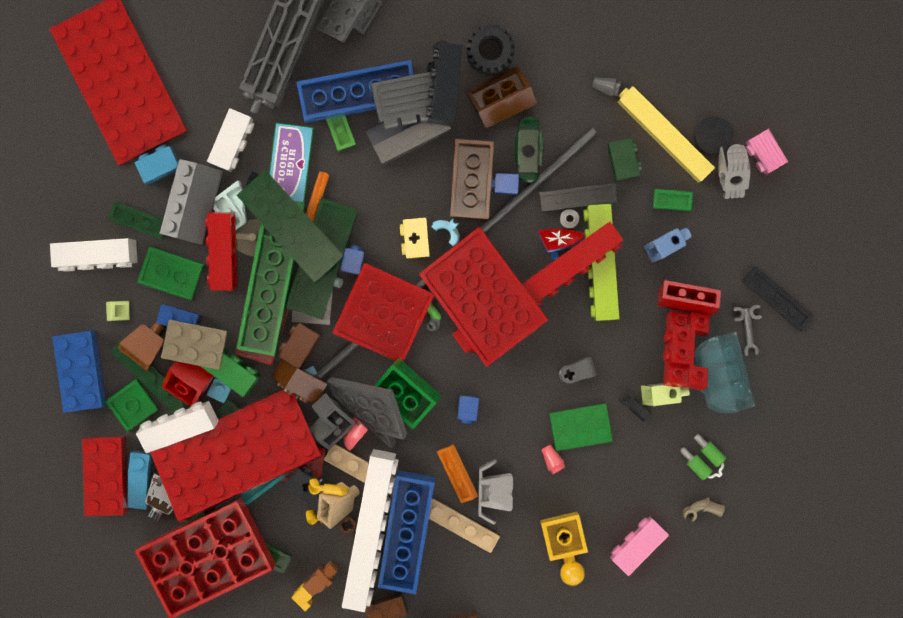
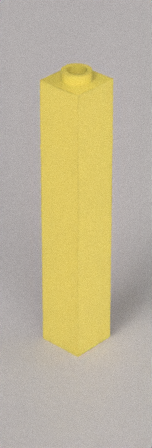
M626 87L619 94L621 99L617 103L698 183L715 168L634 87L630 90Z

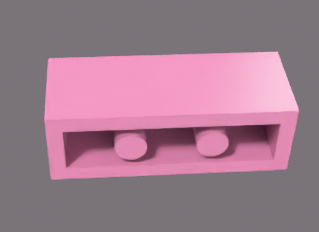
M651 517L648 519L644 518L638 524L639 528L635 532L631 531L625 537L626 541L621 546L617 545L611 552L610 558L628 576L669 536Z

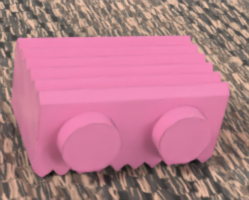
M769 129L746 142L748 145L746 146L747 152L750 156L754 155L757 161L755 163L756 167L761 173L764 172L765 175L788 162Z

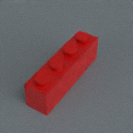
M235 212L207 213L208 216L205 218V226L208 228L206 246L209 247V255L206 258L207 266H209L207 284L210 285V290L233 291L238 288Z

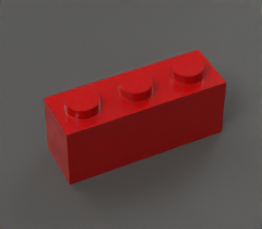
M664 280L659 288L657 306L714 316L720 307L721 290Z

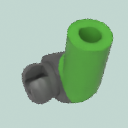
M431 302L427 310L430 315L427 328L429 331H436L440 327L442 315Z

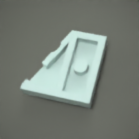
M236 181L216 196L213 207L215 212H235L236 231L248 222L245 205L236 196L242 191L240 181Z

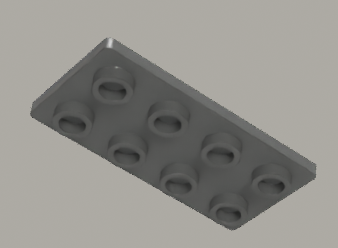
M332 0L316 29L342 43L346 41L353 28L364 35L383 2L381 0Z

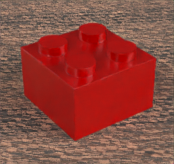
M175 361L168 370L162 388L191 407L199 402L206 393L213 375L201 366Z

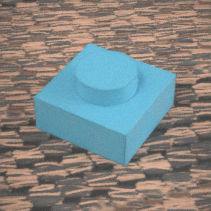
M214 378L207 396L225 403L231 388L219 379Z

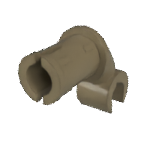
M707 497L684 508L683 516L686 519L687 514L692 513L690 519L693 522L697 518V512L702 510V512L707 511L722 517L725 506L710 501V498Z

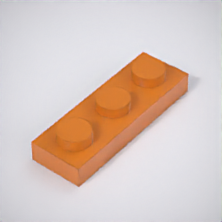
M454 444L437 451L460 502L464 503L477 498L478 494Z

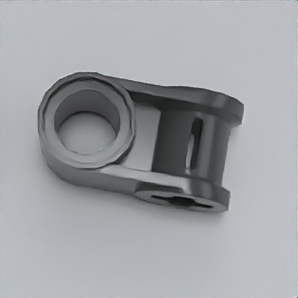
M591 356L566 365L559 370L560 380L568 384L597 375ZM566 370L573 373L570 375L571 379L564 377Z

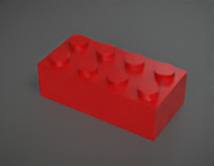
M126 436L83 438L85 516L126 514L128 512Z

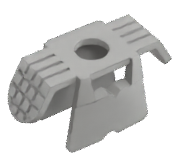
M739 144L729 147L727 151V167L723 147H720L718 176L722 189L725 191L723 197L725 199L743 198L745 196V189L749 188L751 173L747 150L744 145ZM734 176L741 177L739 183L734 184L730 182Z
M496 459L479 467L478 516L494 525L496 521L481 512L482 506L505 511H512L513 509L512 474L506 473L482 477V471L497 463Z

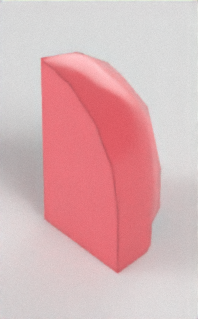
M355 416L353 419L357 424L343 436L345 447L349 452L369 429Z

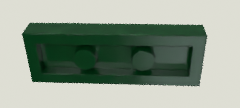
M116 202L113 203L108 217L109 221L164 239L165 235L160 234L163 219Z

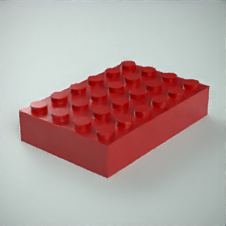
M242 496L140 545L135 550L169 618H174L272 571L276 566V562Z

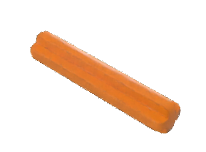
M319 172L306 211V215L312 222H314L329 178V174L325 172Z

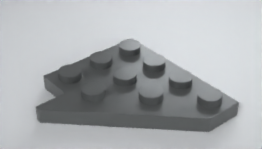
M334 377L327 381L332 397L390 448H393L396 444L395 438L404 439L408 435L393 390Z

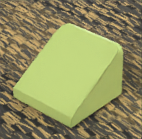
M129 301L106 302L107 321L130 320Z

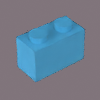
M160 146L155 149V153L151 155L149 153L143 154L138 157V161L134 162L145 184L149 185L176 172L179 160L172 147Z

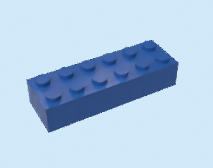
M411 60L296 82L304 122L309 123L376 110L371 83L414 75Z
M398 470L395 478L378 588L416 594L436 477Z

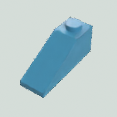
M137 450L130 452L127 508L147 510L148 505L145 503L151 483L153 458L150 452L147 454L145 451Z

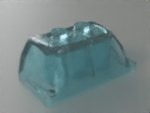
M737 332L712 337L701 343L694 351L698 367L708 368V387L702 390L708 408L718 413L731 414L754 407L755 403Z

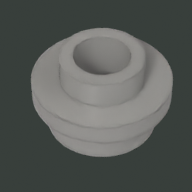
M567 209L562 212L560 222L565 228H574L579 222V215L575 210ZM568 215H571L573 217L572 222H568L566 220V217Z

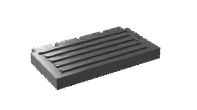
M430 72L371 83L379 123L383 122L384 129L398 127L397 119H400L402 126L417 123L416 115H419L420 122L429 120V117H426L427 105H430L431 98L428 97L429 86L433 84Z

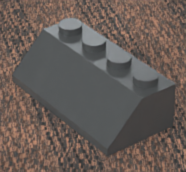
M416 115L417 123L402 126L400 119H397L398 127L384 129L383 123L367 130L366 133L382 165H385L451 132L450 126L428 123V121L420 122L419 115Z
M179 159L160 234L204 245L208 230L205 226V218L208 216L207 213L213 211L223 171Z

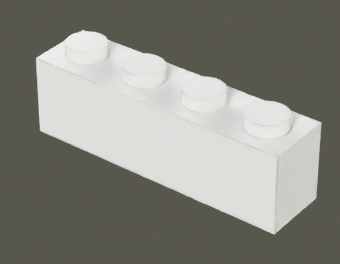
M209 401L205 403L197 402L189 409L181 408L175 411L173 415L168 416L165 414L154 422L146 421L142 423L136 435L147 454L150 451L158 450L212 430L219 420Z

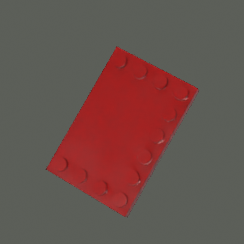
M478 227L419 273L486 367L490 366L549 321L481 227Z

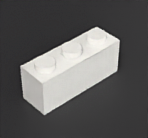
M229 108L207 162L229 172L232 169H236L239 163V158H237L239 152H243L247 143L245 141L247 133L250 134L253 130V119Z

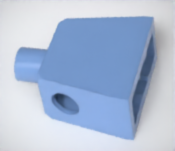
M676 228L643 247L653 263L686 246L685 241L691 238V233L687 228L680 231Z

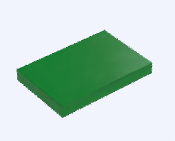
M149 246L137 283L193 301L204 264Z

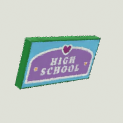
M276 123L269 174L294 202L305 204L314 127Z

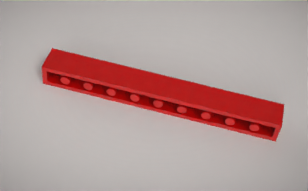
M609 221L532 276L523 285L538 306L544 303L542 299L547 295L551 298L559 292L558 288L561 285L568 286L575 281V275L578 273L583 275L591 269L589 265L595 261L598 264L606 259L605 254L610 250L614 253L623 246L621 243L624 240ZM460 330L452 334L465 353L469 351L471 353L475 352Z

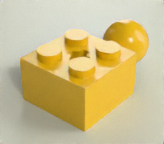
M578 512L540 520L550 561L562 558L564 560V565L560 570L561 579L570 586L580 584L584 579L585 571L583 566L575 561L574 555L587 553L588 550ZM562 532L569 534L565 540L559 537Z

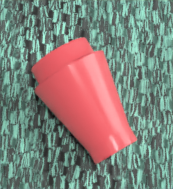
M552 445L541 450L548 471H551L552 475L566 467L564 465L565 461L553 449Z

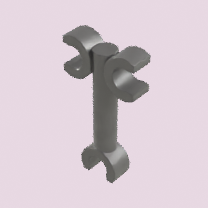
M753 305L750 308L744 309L741 307L732 308V311L738 310L740 312V317L733 318V321L744 319L746 346L743 349V353L745 356H748V349L751 347L754 349L755 355L759 353L758 347L754 345L751 318H762L761 315L756 316L753 313L754 309L760 308V305Z

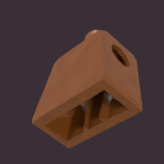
M155 322L149 329L146 325L142 324L119 343L118 349L147 371L163 345L164 340L159 335L164 331V327Z

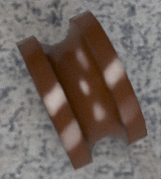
M347 515L339 522V529L344 534H350L356 528V520L352 516ZM350 520V524H353V527H349L348 530L344 529L345 525L342 526V522Z

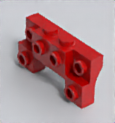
M672 310L667 314L666 332L663 338L665 342V350L663 352V360H665L663 386L685 387L697 390H704L708 387V368L694 366L695 335L705 337L709 333L710 315L693 311L690 314Z

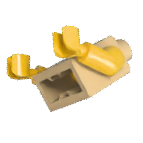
M311 479L308 486L310 493L315 495L320 491L323 492L319 494L317 515L315 510L306 511L307 522L313 525L320 521V523H324L331 529L353 510L354 498L360 494L359 489L355 485L348 487L342 482L336 485L324 484L323 486L319 484L317 479Z

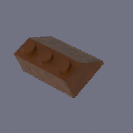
M518 66L466 91L485 129L537 104L532 88Z

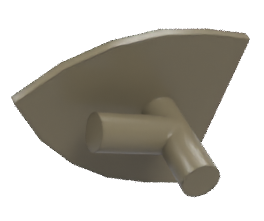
M258 219L248 220L245 225L236 231V248L248 256L254 257L261 225Z

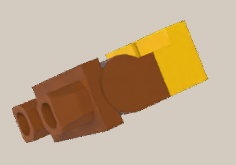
M331 560L324 567L319 565L316 571L294 592L292 599L306 611L313 602L312 597L316 593L322 592L325 586L329 587L333 583V576L338 572L339 568Z

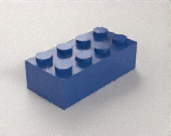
M96 330L52 336L63 413L107 406Z

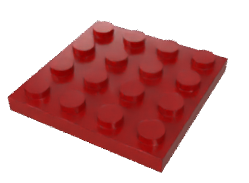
M364 262L332 333L396 361L400 358L404 362L434 294Z

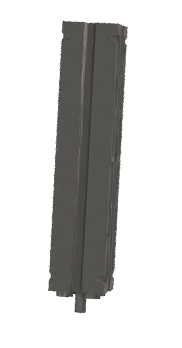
M275 0L244 74V79L239 86V89L243 92L242 95L254 101L250 112L257 114L261 103L270 109H274V106L280 108L282 99L286 94L324 0Z

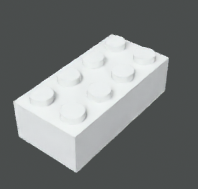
M133 239L50 244L51 267L58 268V271H75V267H77V270H94V266L101 269L113 268V265L125 268L132 267V263H138L136 240Z

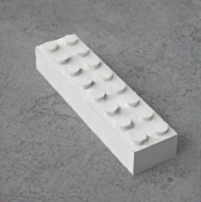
M373 449L370 456L342 608L365 612L366 606L370 607L374 590L370 588H374L377 571H374V569L378 568L381 556L378 550H381L384 540V534H381V531H385L388 519L385 512L388 513L392 498L388 494H392L395 478H392V475H395L399 461L395 459L396 453Z

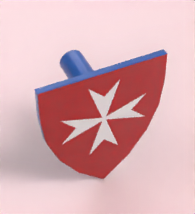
M568 229L537 230L547 252H551L552 260L559 258L560 250L573 248L574 245L581 242L585 237L583 233Z

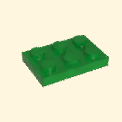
M606 403L549 413L556 451L613 441Z

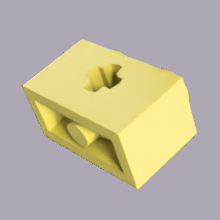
M426 218L403 220V224H400V234L405 238V243L401 244L402 255H406L407 259L430 257ZM414 233H416V236H420V240H417L416 244L409 241V238Z

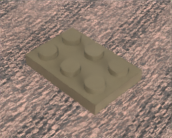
M169 320L161 358L220 370L228 331Z

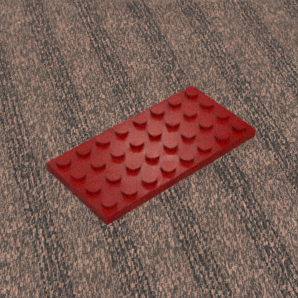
M105 0L49 28L119 166L188 132L121 0Z
M283 390L219 419V422L212 430L158 450L150 451L178 522L184 521L322 457L295 394L289 395Z

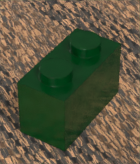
M632 138L608 143L607 147L615 182L640 176L639 172H642L640 160H636L635 153H638L636 142H632Z

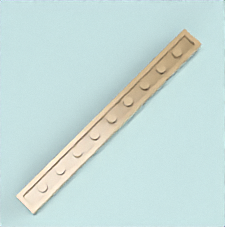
M335 444L328 451L324 460L365 483L369 462ZM393 490L392 494H388L389 497L393 496ZM433 498L430 520L489 553L492 552L500 535Z

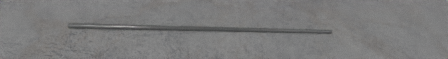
M594 128L590 129L538 176L537 181L531 182L481 226L484 233L490 230L597 134ZM423 279L416 284L420 288L427 286ZM351 342L317 372L315 376L322 379L359 345Z

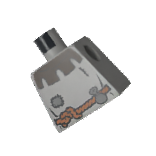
M158 472L153 475L145 503L152 507L148 516L156 521H159L162 513L170 515L174 511Z

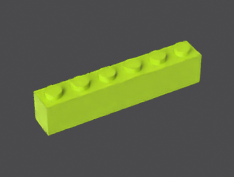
M611 204L588 205L586 210H583L584 222L587 221L588 229H585V239L609 221L612 223ZM612 250L605 254L606 259L598 264L595 261L591 264V269L587 271L588 279H592V286L589 287V297L593 298V306H590L591 317H594V321L619 319L615 252L613 253Z

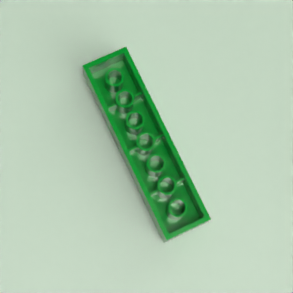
M295 202L305 213V204ZM262 223L260 225L236 349L277 357L295 260Z

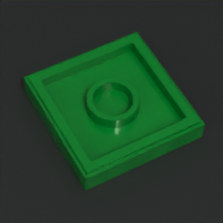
M135 379L105 401L127 432L159 410L138 379Z

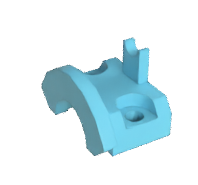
M453 219L450 222L444 220L433 222L431 227L435 231L439 229L449 231L451 235L449 244L454 247L459 243L460 237L456 229L459 223L454 224Z

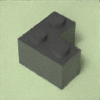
M326 393L312 405L320 418L310 427V431L317 441L328 450L357 424L350 414Z

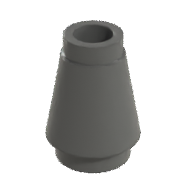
M595 77L592 88L611 97H618L622 82L618 81L617 78Z

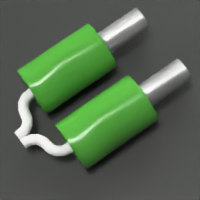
M697 434L694 439L702 447L700 451L715 467L721 465L719 474L716 473L710 476L712 473L711 468L697 454L692 455L683 447L680 452L688 460L686 464L701 480H705L707 477H721L723 475L721 471L724 468L723 462L726 460V456L711 441L706 442Z

